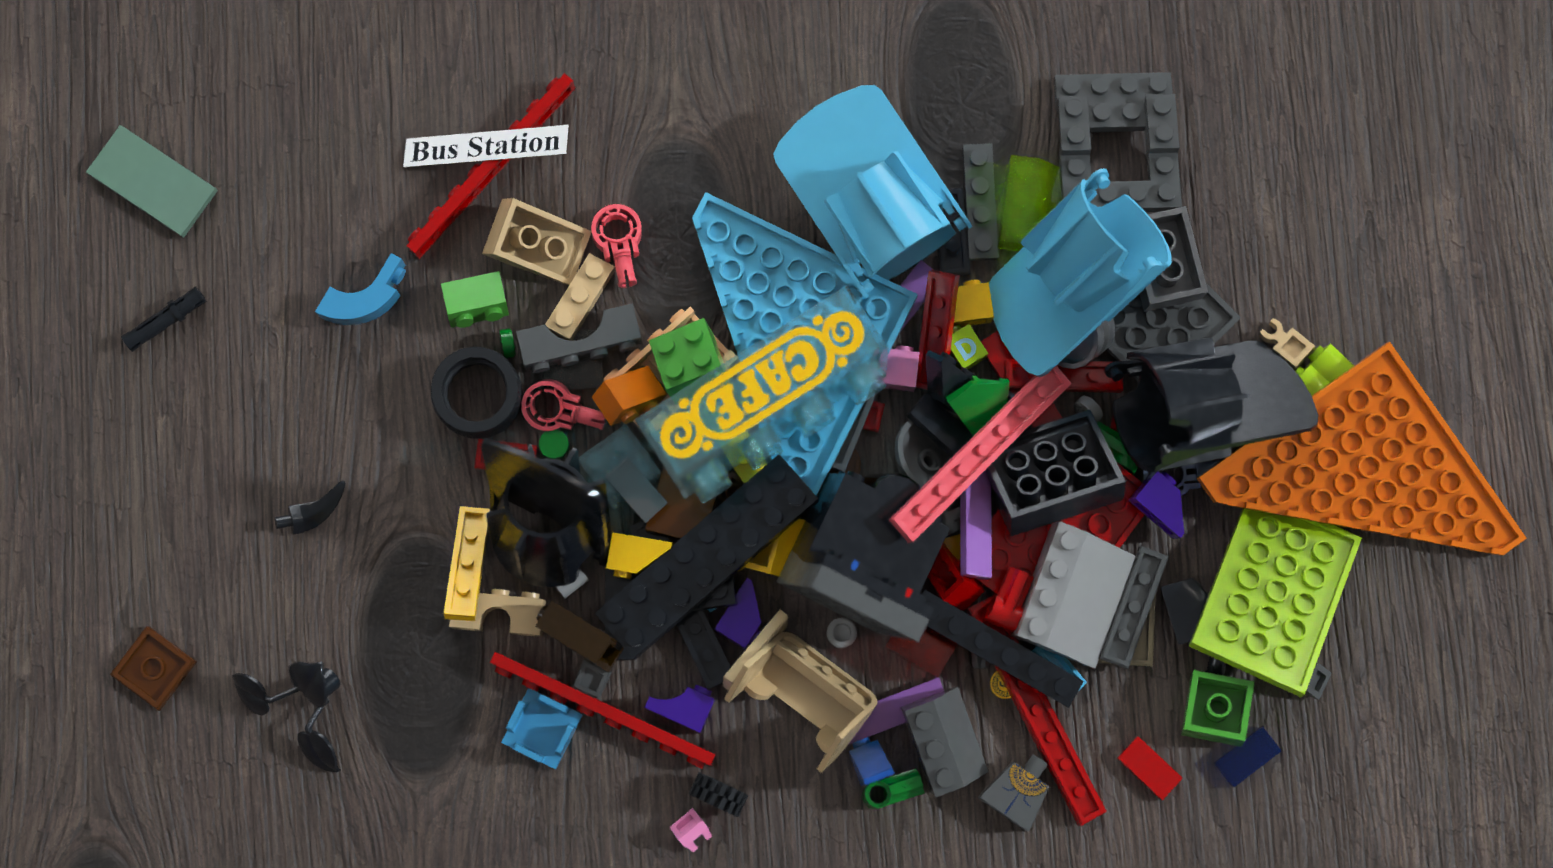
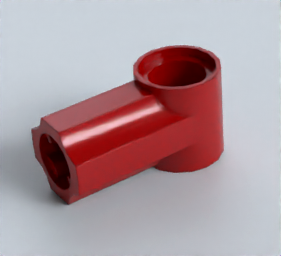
M1008 567L997 595L993 596L988 604L984 620L1007 631L1014 632L1023 614L1022 605L1034 577L1019 569Z

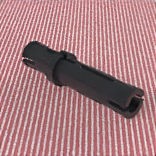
M195 286L175 301L172 299L167 302L168 305L161 311L122 335L121 338L133 352L172 324L185 320L186 315L205 304L207 300Z

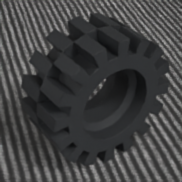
M698 772L689 791V795L736 817H739L748 798L747 794L701 772Z

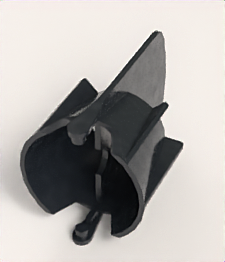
M1212 338L1197 339L1129 352L1126 359L1130 360L1114 361L1104 369L1105 375L1112 378L1114 382L1120 381L1124 374H1127L1129 377L1139 376L1137 389L1114 400L1112 407L1117 431L1126 452L1138 467L1147 472L1229 457L1232 453L1231 447L1309 432L1315 429L1318 424L1316 406L1303 380L1272 348L1259 341L1250 340L1214 347Z
M485 438L481 444V450L490 488L491 511L486 513V519L493 550L505 569L523 582L541 587H557L574 583L579 576L582 562L593 551H595L593 558L600 561L599 565L606 566L610 549L607 538V525L610 522L607 485L605 479L587 483L581 476L578 449L573 447L565 462L556 459H539L535 457L532 444L527 445L528 453L499 441ZM508 502L533 514L542 513L554 519L563 529L553 533H537L528 530L515 520L509 509Z

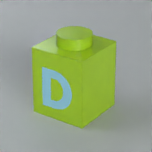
M960 324L953 327L950 356L957 360L955 366L959 369L963 367L968 370L985 360L988 352L970 324L963 328Z

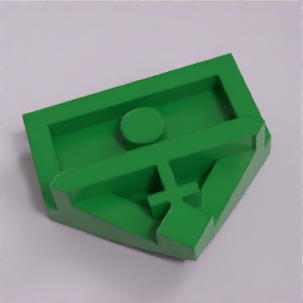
M972 375L971 381L948 395L946 399L974 436L1007 403L1010 381L1009 379L999 378V381L978 379L977 376Z

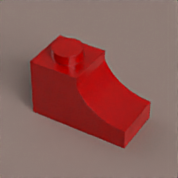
M943 543L927 577L943 601L965 611L985 590L975 578L960 576V565L957 564L958 559Z

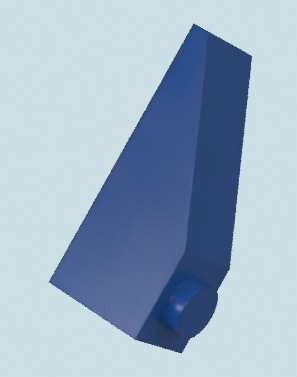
M867 737L852 743L854 749L848 751L861 786L894 774L878 740L871 742L870 738Z

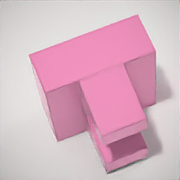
M693 808L669 827L680 843L692 852L698 849L694 840L700 835H703L706 840L712 837L708 826Z

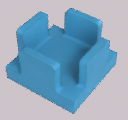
M528 688L522 701L518 702L506 726L507 732L501 743L538 762L557 769L583 714Z

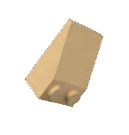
M502 199L482 254L510 266L569 286L577 274L592 231L517 199Z

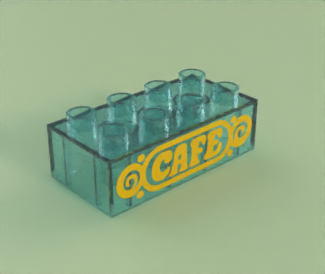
M845 286L638 417L635 421L683 498L686 499L695 493L700 502L705 503L732 485L727 472L747 460L753 470L765 466L777 455L783 453L784 450L780 445L782 442L781 437L797 427L804 438L809 437L835 419L831 412L834 409L833 404L849 395L855 405H859L886 387L883 378L887 375L885 371H887L888 346L849 287Z

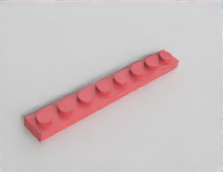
M1057 365L1042 377L1035 375L889 519L891 524L908 543L914 542L1072 384Z

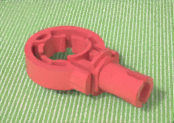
M608 205L599 210L593 218L591 225L592 238L597 248L603 252L606 262H611L609 248H611L618 286L626 288L625 276H627L629 287L637 284V280L635 278L629 244L632 246L634 258L638 257V244L642 236L641 221L637 213L625 205ZM602 220V225H600V234H597V227ZM613 220L628 221L630 232L624 238L611 239L604 235L603 226L605 227L609 221ZM631 220H633V222L635 223V228H633V223Z
M543 379L535 382L526 390L522 398L521 410L525 420L532 427L541 431H553L560 427L572 430L574 423L603 430L606 422L604 421L606 418L601 411L582 406L579 403L581 396L572 394L563 383L557 380ZM540 386L554 387H546L544 391L546 393L550 392L558 398L560 404L558 415L552 418H545L540 415L537 420L533 417L537 413L535 399L537 395L543 392L540 389L534 394L533 390ZM565 409L572 410V413L565 412Z

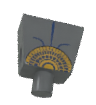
M1032 754L1023 768L1015 762H1011L980 793L978 799L1022 830L1029 832L1049 789L1048 785L1038 779L1048 764Z

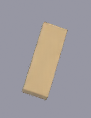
M779 610L724 675L723 687L729 691L742 666L787 628L788 615Z

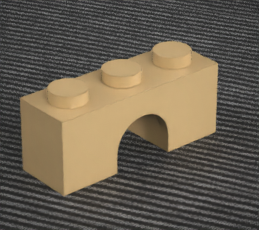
M492 589L491 594L479 593L475 621L450 619L449 627L452 629L483 632L486 615L493 610L502 609L507 611L510 616L509 633L513 635L542 637L543 631L535 625L538 622L537 615L542 607L546 605V601L539 599V593L522 592L521 597L509 596L510 591Z

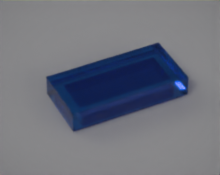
M1262 726L1246 738L1242 747L1235 746L1214 762V764L1232 787H1236L1282 750Z

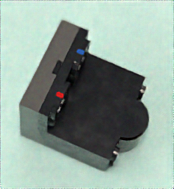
M839 471L838 474H827L817 495L820 501L811 508L776 582L879 635L919 642L934 611L933 607L925 604L927 598L920 594V591L950 528L941 524L943 519L938 517L914 542L908 543L891 524L889 519L920 489L918 483L909 476L899 473H877L863 477L852 471H848V473Z

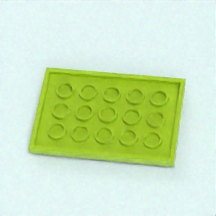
M1242 508L1189 647L1294 695L1303 697L1308 688L1362 537L1331 524Z

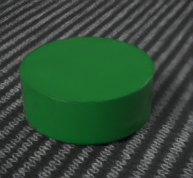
M510 328L499 330L503 356L506 359L515 357L516 352L512 330Z
M558 429L546 431L540 437L539 448L546 458L558 460L567 454L569 440L565 433Z

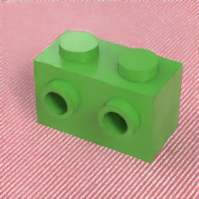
M499 271L441 283L451 328H465L473 323L485 320L497 321L509 315Z

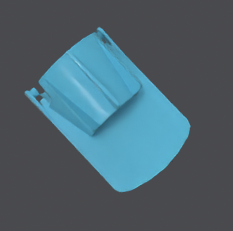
M875 85L858 86L839 93L815 106L778 142L773 154L775 163L865 299L869 297L868 293L875 288L869 279L860 283L854 274L856 273L858 277L865 274L859 264H862L870 278L877 274L887 280H891L912 268L920 260H924L956 234V231L945 217L943 208L951 216L955 213L953 206L955 207L960 217L953 222L959 231L965 227L969 229L973 227L883 91Z
M1104 168L1095 171L1088 180L1083 179L1022 239L1021 244L1024 247L989 282L994 313L993 320L1001 340L1013 358L1028 373L1039 377L1048 374L1103 321H1111L1172 263L1171 252L1163 234L1149 215L1130 196L1123 194L1102 207L1090 203L1097 195L1095 190L1098 187L1105 189L1110 185L1109 173Z

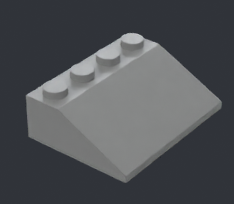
M1061 521L1052 523L1033 573L1034 579L1022 605L1023 614L1021 620L1010 636L1095 669L1136 556L1086 531Z

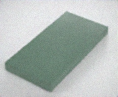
M122 125L117 128L86 171L88 175L183 238L218 191L215 187Z

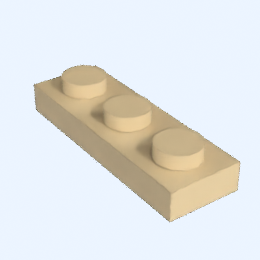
M591 253L588 254L545 324L553 334L564 340L573 341L616 271L615 266Z

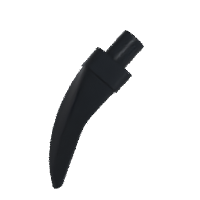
M340 481L317 501L288 506V515L275 517L276 528L280 529L291 526L292 533L295 535L320 525L338 505L344 492L345 481Z

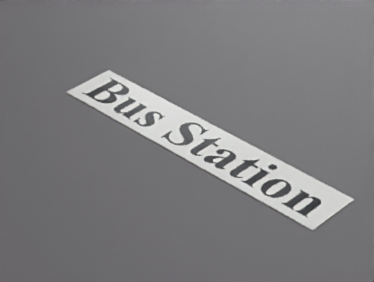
M569 125L407 138L403 167L566 154Z

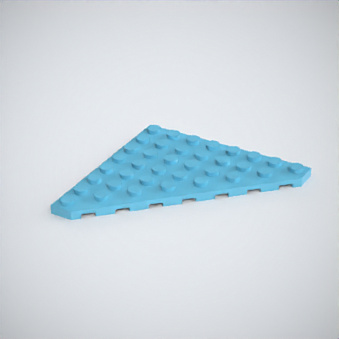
M705 192L692 219L740 362L793 329L809 327L822 332L824 321L836 312L845 311L852 313L862 323L864 338L856 351L848 355L835 354L833 369L823 382L760 421L772 459L780 454L817 496L918 294L877 274L870 278L865 269L862 268L865 274L860 277L856 273L854 274L860 283L869 279L875 288L868 293L869 297L865 299L837 255ZM820 315L823 318V323L816 326L813 324L812 319ZM839 322L835 328V332L839 337L845 335V331L840 329L842 326H847L850 329V337L845 342H837L832 336V328L829 330L831 341L838 347H845L853 340V329L848 322ZM811 335L796 336L743 369V372L753 369L755 371V378L762 391L770 396L769 402L757 410V414L822 372L826 365L827 354L819 339ZM803 340L809 342L815 348L819 358V365L811 377L799 382L793 378L791 370L797 364L801 365L804 369L806 366L805 357L797 353L793 356L791 362H787L785 360V353L792 343ZM779 350H783V362L791 379V387L784 394L775 395L760 372L755 369V365L768 359L770 370L774 369L775 365L770 360V356ZM840 357H846L848 360L847 365L844 367L837 365V360ZM777 373L775 375V378L777 379V381H780L781 377Z

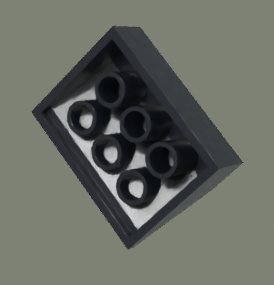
M1091 410L1025 430L986 469L999 512L1010 536L1124 500L1126 480Z

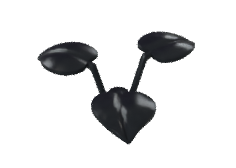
M323 662L292 663L288 670L295 687L275 696H266L264 686L249 675L242 673L232 675L240 699L250 711L258 715H266L269 712L268 703H273L298 691L303 692V695L317 708L306 724L305 731L297 734L299 746L307 759L317 767L334 773L341 771L338 767L336 753L329 740L321 733L312 729L323 707L329 703L327 697L341 685L338 676L332 670L323 668Z

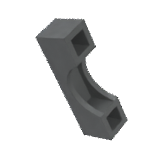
M633 303L604 310L602 321L597 330L582 340L569 341L561 339L554 335L545 324L516 331L526 371L532 370L533 373L548 371L551 365L559 363L562 366H571L579 363L580 358L588 356L591 359H600L608 356L609 351L617 349L620 352H629L637 349L638 344H642Z

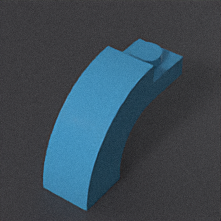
M391 253L374 282L359 292L345 293L329 287L315 313L326 321L341 325L362 324L380 317L391 309L401 296L393 286L394 284L398 285L402 281L406 273V269H404L405 263L400 257Z

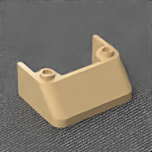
M789 632L778 634L742 666L724 698L729 703L743 690L756 700H767L772 695H776L821 729L816 736L818 746L826 753L817 768L821 773L844 751L877 705V698L869 689L798 636Z

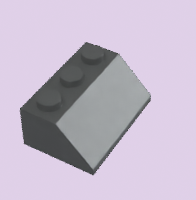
M958 686L901 707L929 788L935 797L963 788L988 773Z

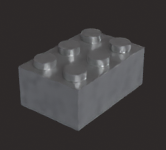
M1186 206L1148 214L1163 234L1169 246L1172 263L1139 293L1144 312L1202 299L1208 293Z

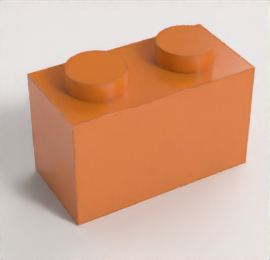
M645 366L605 380L593 394L592 399L609 425L612 426L620 422L628 424L642 414L649 416L660 409V402L667 393L650 367Z

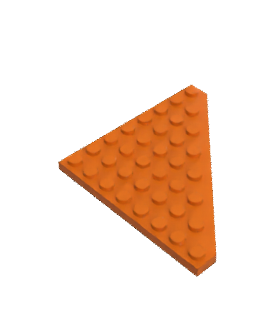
M1391 342L1382 345L1312 395L1318 412V424L1315 429L1309 432L1242 445L1233 451L1231 456L1223 458L1196 478L1213 503L1502 556L1527 539Z

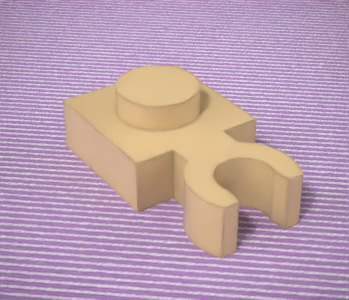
M1272 319L1270 326L1276 332L1268 334L1262 329L1259 336L1266 343H1274L1275 346L1272 350L1281 356L1295 371L1314 351L1315 345L1294 328L1285 333L1282 324L1278 320Z

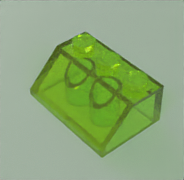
M1010 156L1006 170L998 249L1020 251L1024 247L1021 244L1022 239L1062 201L1060 167L1040 158Z

